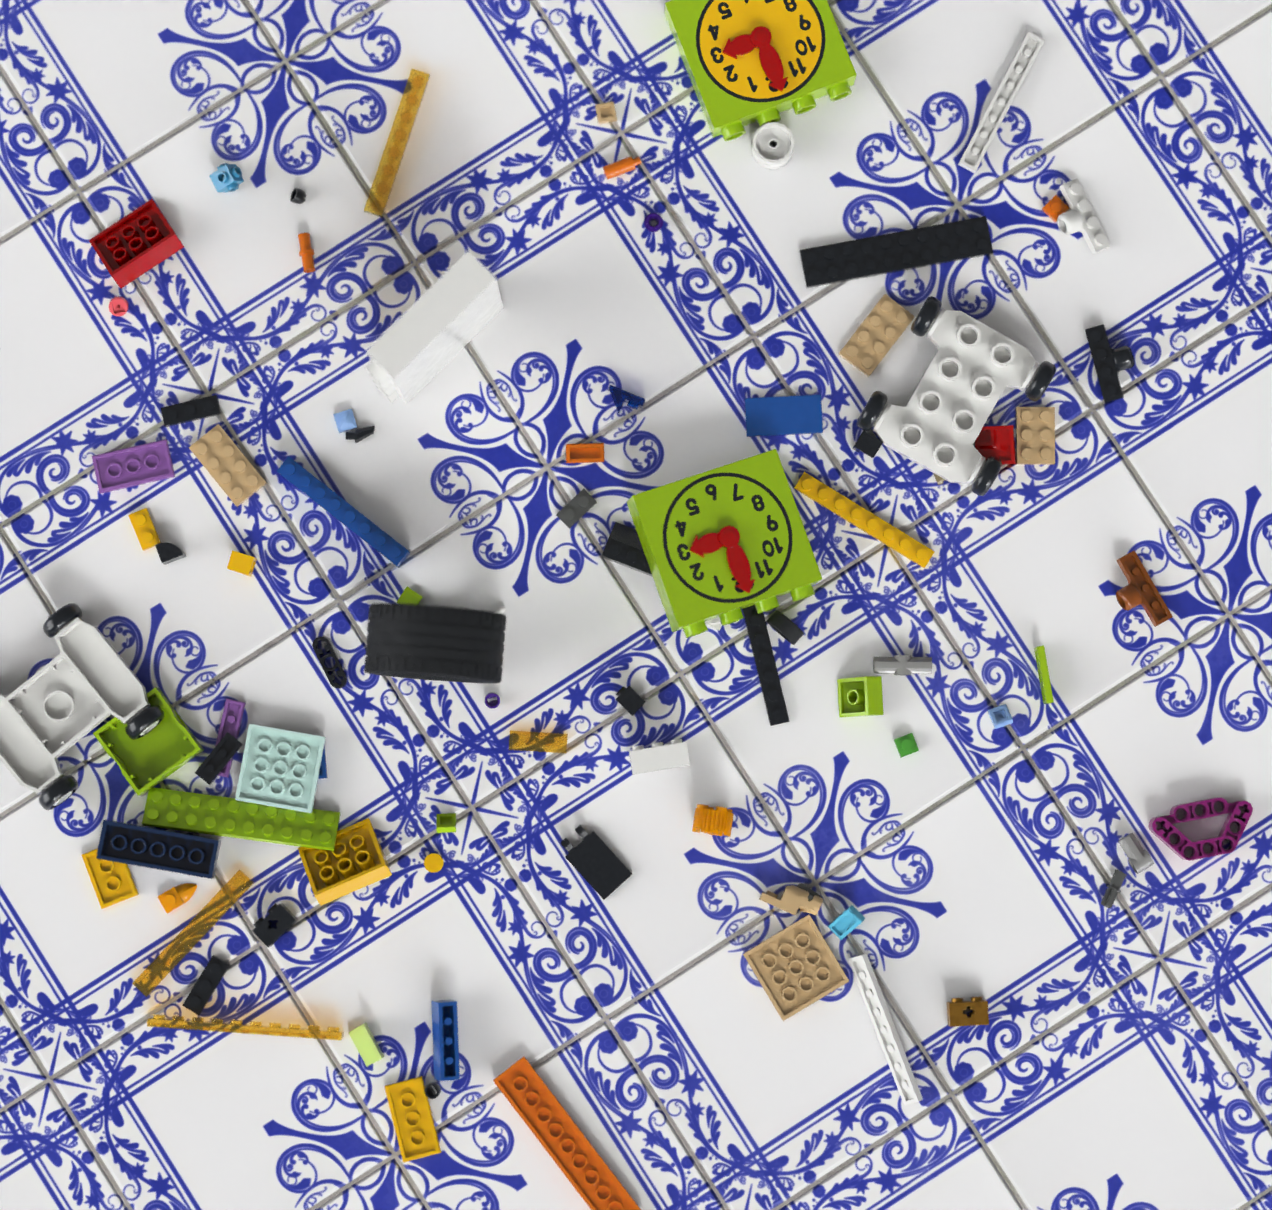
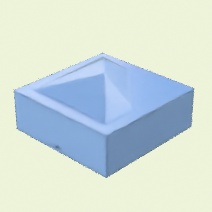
M352 409L333 414L339 433L358 428Z
M1006 704L988 710L995 729L1013 723Z

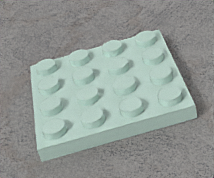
M249 724L235 800L312 813L326 737Z

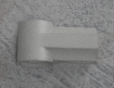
M1133 833L1126 835L1118 841L1129 858V864L1137 874L1154 864L1149 853L1145 849L1143 850Z

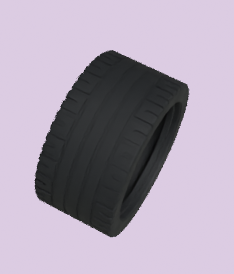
M380 603L369 606L365 673L449 682H501L502 654H504L503 642L505 641L504 631L506 629V616L504 614L467 608L419 604Z

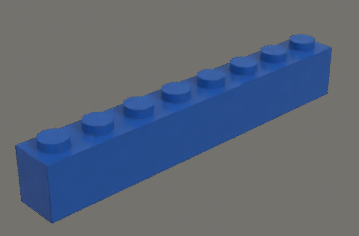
M289 456L277 470L281 476L398 568L409 556V550Z

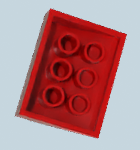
M153 199L89 240L120 288H123L184 248V245Z

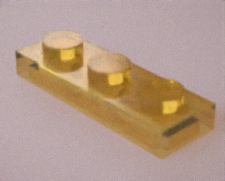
M510 731L509 750L567 753L568 734Z

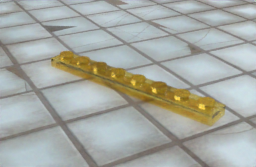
M411 69L364 208L366 213L383 217L430 74Z
M239 870L132 984L147 997L254 882L244 872Z

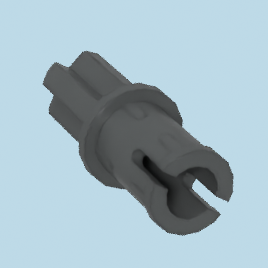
M1115 869L1109 885H1106L1108 888L1101 901L1103 906L1107 908L1112 907L1118 892H1121L1120 888L1127 874Z

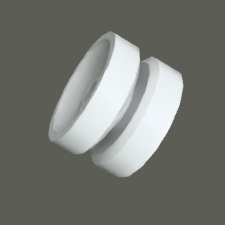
M777 122L766 123L760 126L755 132L752 142V155L759 165L767 169H778L787 164L791 159L794 148V137L790 129Z

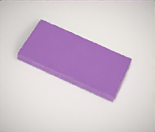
M167 439L92 456L100 494L175 477Z

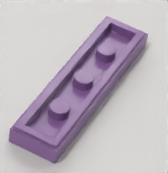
M226 698L215 747L227 732L238 740L246 705L245 702ZM233 758L218 776L229 778Z

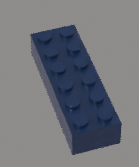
M103 820L96 858L213 879L221 840L112 820Z

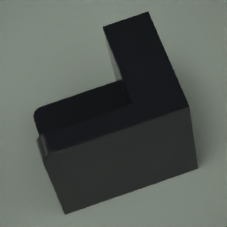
M863 430L853 450L858 453L861 451L874 458L883 441Z

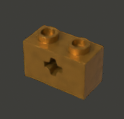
M971 997V1001H963V998H951V1002H947L948 1026L989 1025L988 1001L982 1000V997ZM967 1006L969 1009L972 1010V1012L969 1013V1016L963 1013V1010H966Z

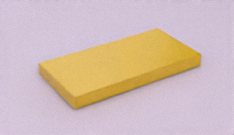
M423 1076L384 1086L403 1162L441 1153L429 1100L424 1092Z

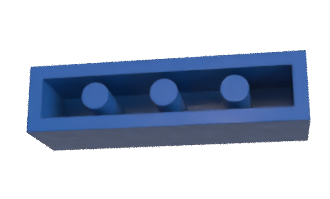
M431 1001L434 1079L439 1081L460 1080L457 1001Z

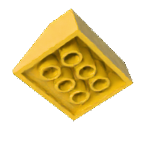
M369 818L339 830L334 851L307 847L298 848L313 894L320 905H324L392 875Z

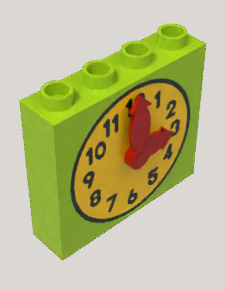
M671 0L665 2V17L713 138L723 135L724 141L734 140L746 133L744 129L746 125L757 121L759 126L766 123L779 122L781 120L779 113L793 108L796 115L802 114L817 106L815 99L829 95L831 101H837L852 93L850 86L854 85L856 72L827 0Z

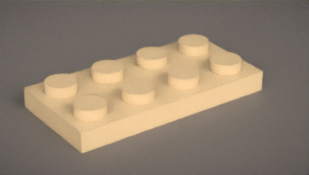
M884 294L838 355L869 377L915 316Z
M219 424L189 447L236 507L240 506L267 484Z

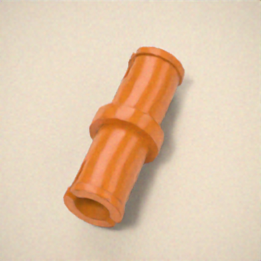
M310 233L298 234L300 244L299 256L302 257L303 272H314V249L311 248Z

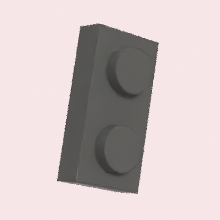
M583 489L556 516L570 529L597 502Z

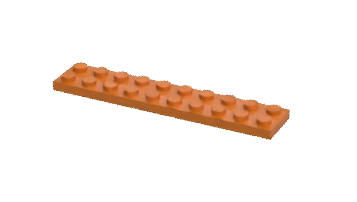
M525 1056L493 1080L591 1210H641Z

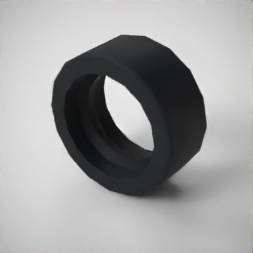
M776 610L767 620L768 624L793 645L804 634L794 622L779 610Z

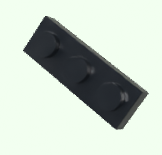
M217 395L161 408L165 427L221 415Z
M213 955L182 1006L200 1015L230 967V964Z

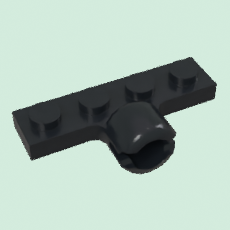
M1104 324L1085 329L1104 402L1108 403L1124 398L1118 373L1134 366V357L1130 347L1123 346L1112 349Z

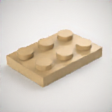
M1016 407V465H1054L1055 407Z

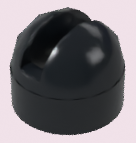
M296 187L291 194L290 201L302 204L305 202L306 193Z
M435 1082L429 1083L424 1089L425 1095L430 1099L437 1098L441 1093L440 1085Z

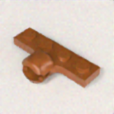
M1135 550L1116 560L1128 580V585L1116 592V599L1119 605L1127 611L1138 605L1143 606L1154 627L1172 618V614Z

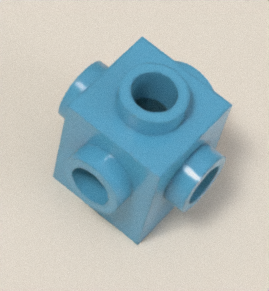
M221 164L217 167V171L209 175L217 192L228 193L235 191L239 188V184L244 182L242 172L235 164Z

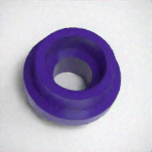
M657 213L648 214L644 220L645 228L650 232L659 231L663 226L662 217ZM656 220L657 225L652 226L650 221Z

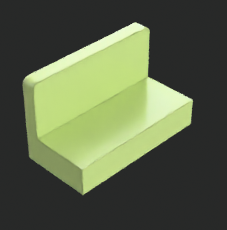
M366 1023L348 1032L366 1066L384 1058Z

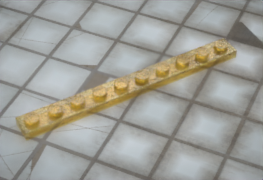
M153 1014V1017L147 1019V1027L342 1040L344 1031H339V1027H328L327 1030H321L320 1026L308 1025L307 1029L300 1028V1024H289V1027H281V1023L271 1022L269 1026H265L259 1021H250V1024H242V1020H231V1023H223V1019L211 1018V1022L204 1021L202 1017H192V1020H184V1016H173L172 1019H167L162 1014Z

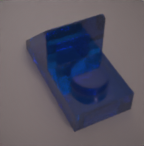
M609 386V393L618 415H620L625 402L628 403V407L638 410V407L643 409L645 404L644 398L615 386Z

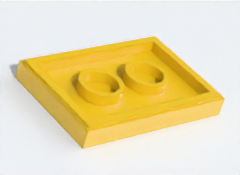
M98 848L82 854L101 909L139 895L128 864L97 859Z

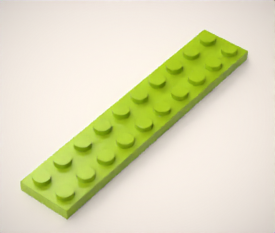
M152 787L148 791L142 825L334 851L341 814L340 812L313 809L312 813L238 801L235 798Z

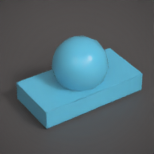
M851 905L827 927L842 940L866 918Z

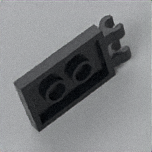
M579 825L575 831L583 841L574 847L565 838L560 844L569 852L565 858L605 900L632 873L594 831L589 835Z

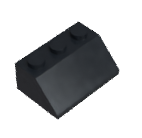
M615 522L602 558L652 576L636 529Z

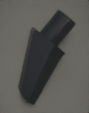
M375 426L359 428L355 432H346V440H355V443H358L374 434Z

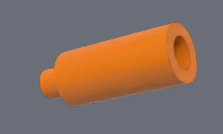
M630 156L603 166L607 180L635 170V166L641 164V160L639 157L632 159Z

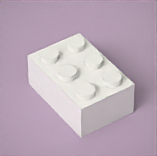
M682 739L670 740L669 745H663V742L652 743L651 748L645 749L644 745L632 747L633 751H629L633 775L690 765L687 742H682Z

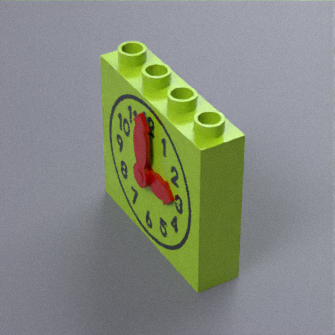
M776 449L632 495L626 502L672 632L683 629L686 638L708 631L705 621L719 617L722 626L744 619L741 609L755 605L758 614L779 607L777 597L788 593L791 594L793 602L810 597L815 594L812 585L822 580Z

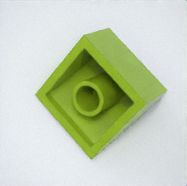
M881 676L837 679L839 717L884 715Z

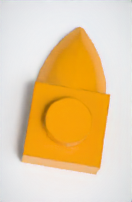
M192 883L181 884L158 896L166 913H170L185 904L195 893L197 885Z

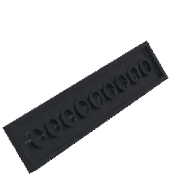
M986 216L808 248L799 252L806 288L991 255L993 254L987 219Z

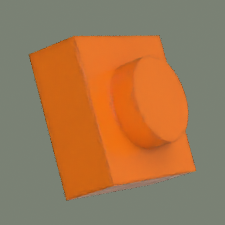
M1057 195L1042 208L1054 222L1057 221L1059 215L1069 209Z

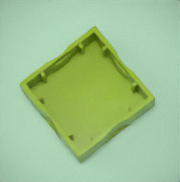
M157 687L147 693V699L151 706L158 705L163 710L164 718L149 733L139 739L132 740L125 731L127 724H123L116 717L93 733L107 754L118 764L123 776L138 796H143L149 789L155 787L204 751L160 688Z

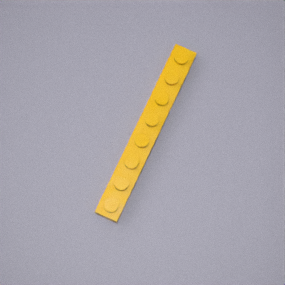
M806 472L802 474L794 487L795 490L922 568L926 567L935 552Z

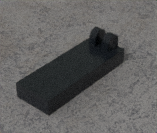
M227 732L195 771V774L211 785L243 744Z

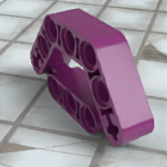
M1211 798L1180 804L1171 808L1170 815L1151 819L1149 830L1183 860L1191 861L1227 854L1236 849L1251 817L1253 808L1248 801L1227 803L1223 798ZM1216 801H1219L1222 805L1219 812L1214 809ZM1197 805H1201L1203 808L1201 815L1195 813ZM1239 806H1243V809L1246 810L1245 813H1241V810L1238 809ZM1179 808L1184 811L1182 819H1178L1176 816V811ZM1228 813L1218 837L1191 842L1172 825ZM1233 821L1238 825L1236 832H1232L1230 829V824ZM1162 822L1161 827L1168 831L1164 832L1162 829H1156L1157 824L1155 823ZM1172 833L1178 837L1175 844H1172L1169 840ZM1224 839H1227L1230 842V846L1227 850H1225L1222 847V841ZM1205 843H1209L1211 846L1209 853L1203 851ZM1187 846L1192 849L1190 857H1186L1184 854V849Z

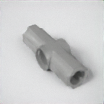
M909 655L873 657V673L894 675L932 674V657H911Z

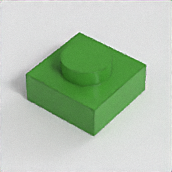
M912 733L894 739L900 758L919 751Z

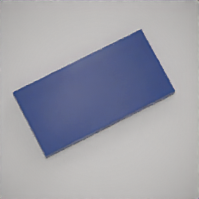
M821 395L745 398L747 437L823 433Z

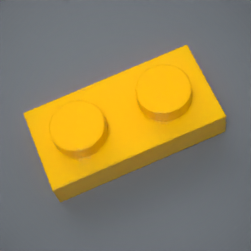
M147 508L128 515L143 551L161 543Z

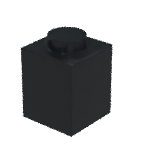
M623 686L616 693L618 696L616 701L631 716L646 703L630 686L627 688Z

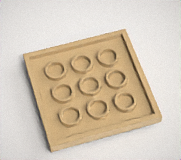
M810 914L743 953L782 1021H785L849 982Z

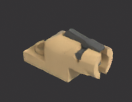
M803 883L797 886H786L780 900L777 899V894L767 891L766 894L762 892L759 898L793 915H796L798 908L801 909V912L817 915L823 902L822 896Z

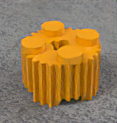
M697 804L692 831L731 837L734 814L731 809L716 806L714 810V807Z

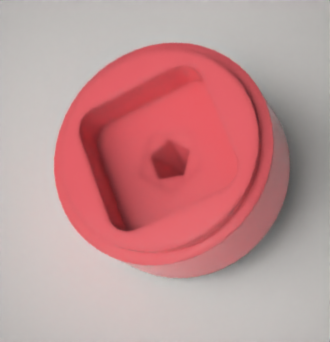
M114 297L109 303V310L115 316H123L128 310V302L123 297Z

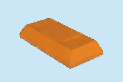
M604 443L566 444V463L604 462Z

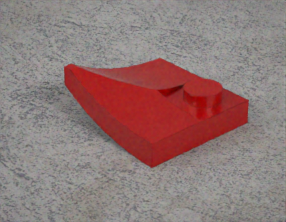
M1014 426L983 427L975 440V448L985 457V460L989 456H995L1002 461V465L1016 464Z

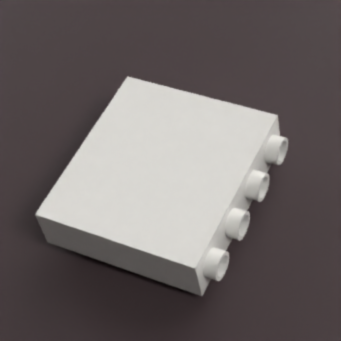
M468 250L366 350L371 362L365 368L373 378V382L377 385L376 387L389 401L393 403L400 396L408 403L504 308L497 278Z

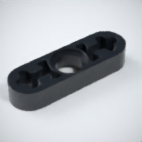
M317 637L313 641L312 646L330 684L337 689L345 687L347 676L330 641L325 637ZM320 640L323 643L326 642L327 645L324 646L326 652L331 651V654H326L322 658L320 655L324 654L323 651L316 647L319 645L318 642ZM328 657L335 659V666L332 668L325 666V660ZM339 667L340 671L336 672L339 677L343 676L342 684L334 683L333 681L336 679L334 674L329 675L328 672L335 671Z

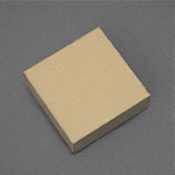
M614 101L595 104L598 124L617 121Z

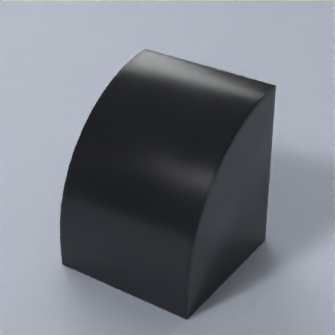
M172 543L155 545L160 560L164 565L186 557L183 550Z

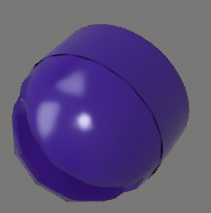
M494 692L488 693L485 696L486 706L492 709L498 707L500 704L499 695ZM497 697V700H492V701H489V702H488V700H487V699H490V698Z

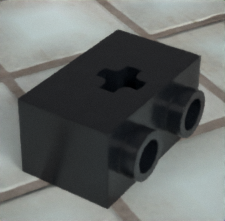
M275 903L267 911L269 915L265 919L261 917L254 924L253 933L268 948L298 921L283 903L279 905ZM270 920H277L278 922L276 925L278 927L271 928L270 925L272 923L270 922Z

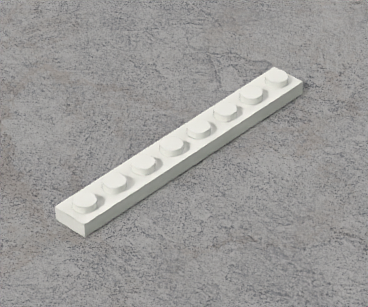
M1030 32L1027 33L958 164L959 166L973 173L976 172L1045 41L1044 39Z
M867 953L848 959L904 1106L923 1100Z

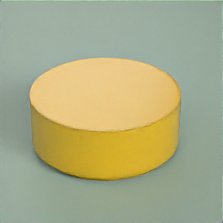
M432 853L426 856L424 866L427 871L435 873L443 868L444 861L439 854Z

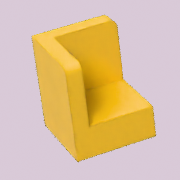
M232 550L227 569L251 577L257 559Z

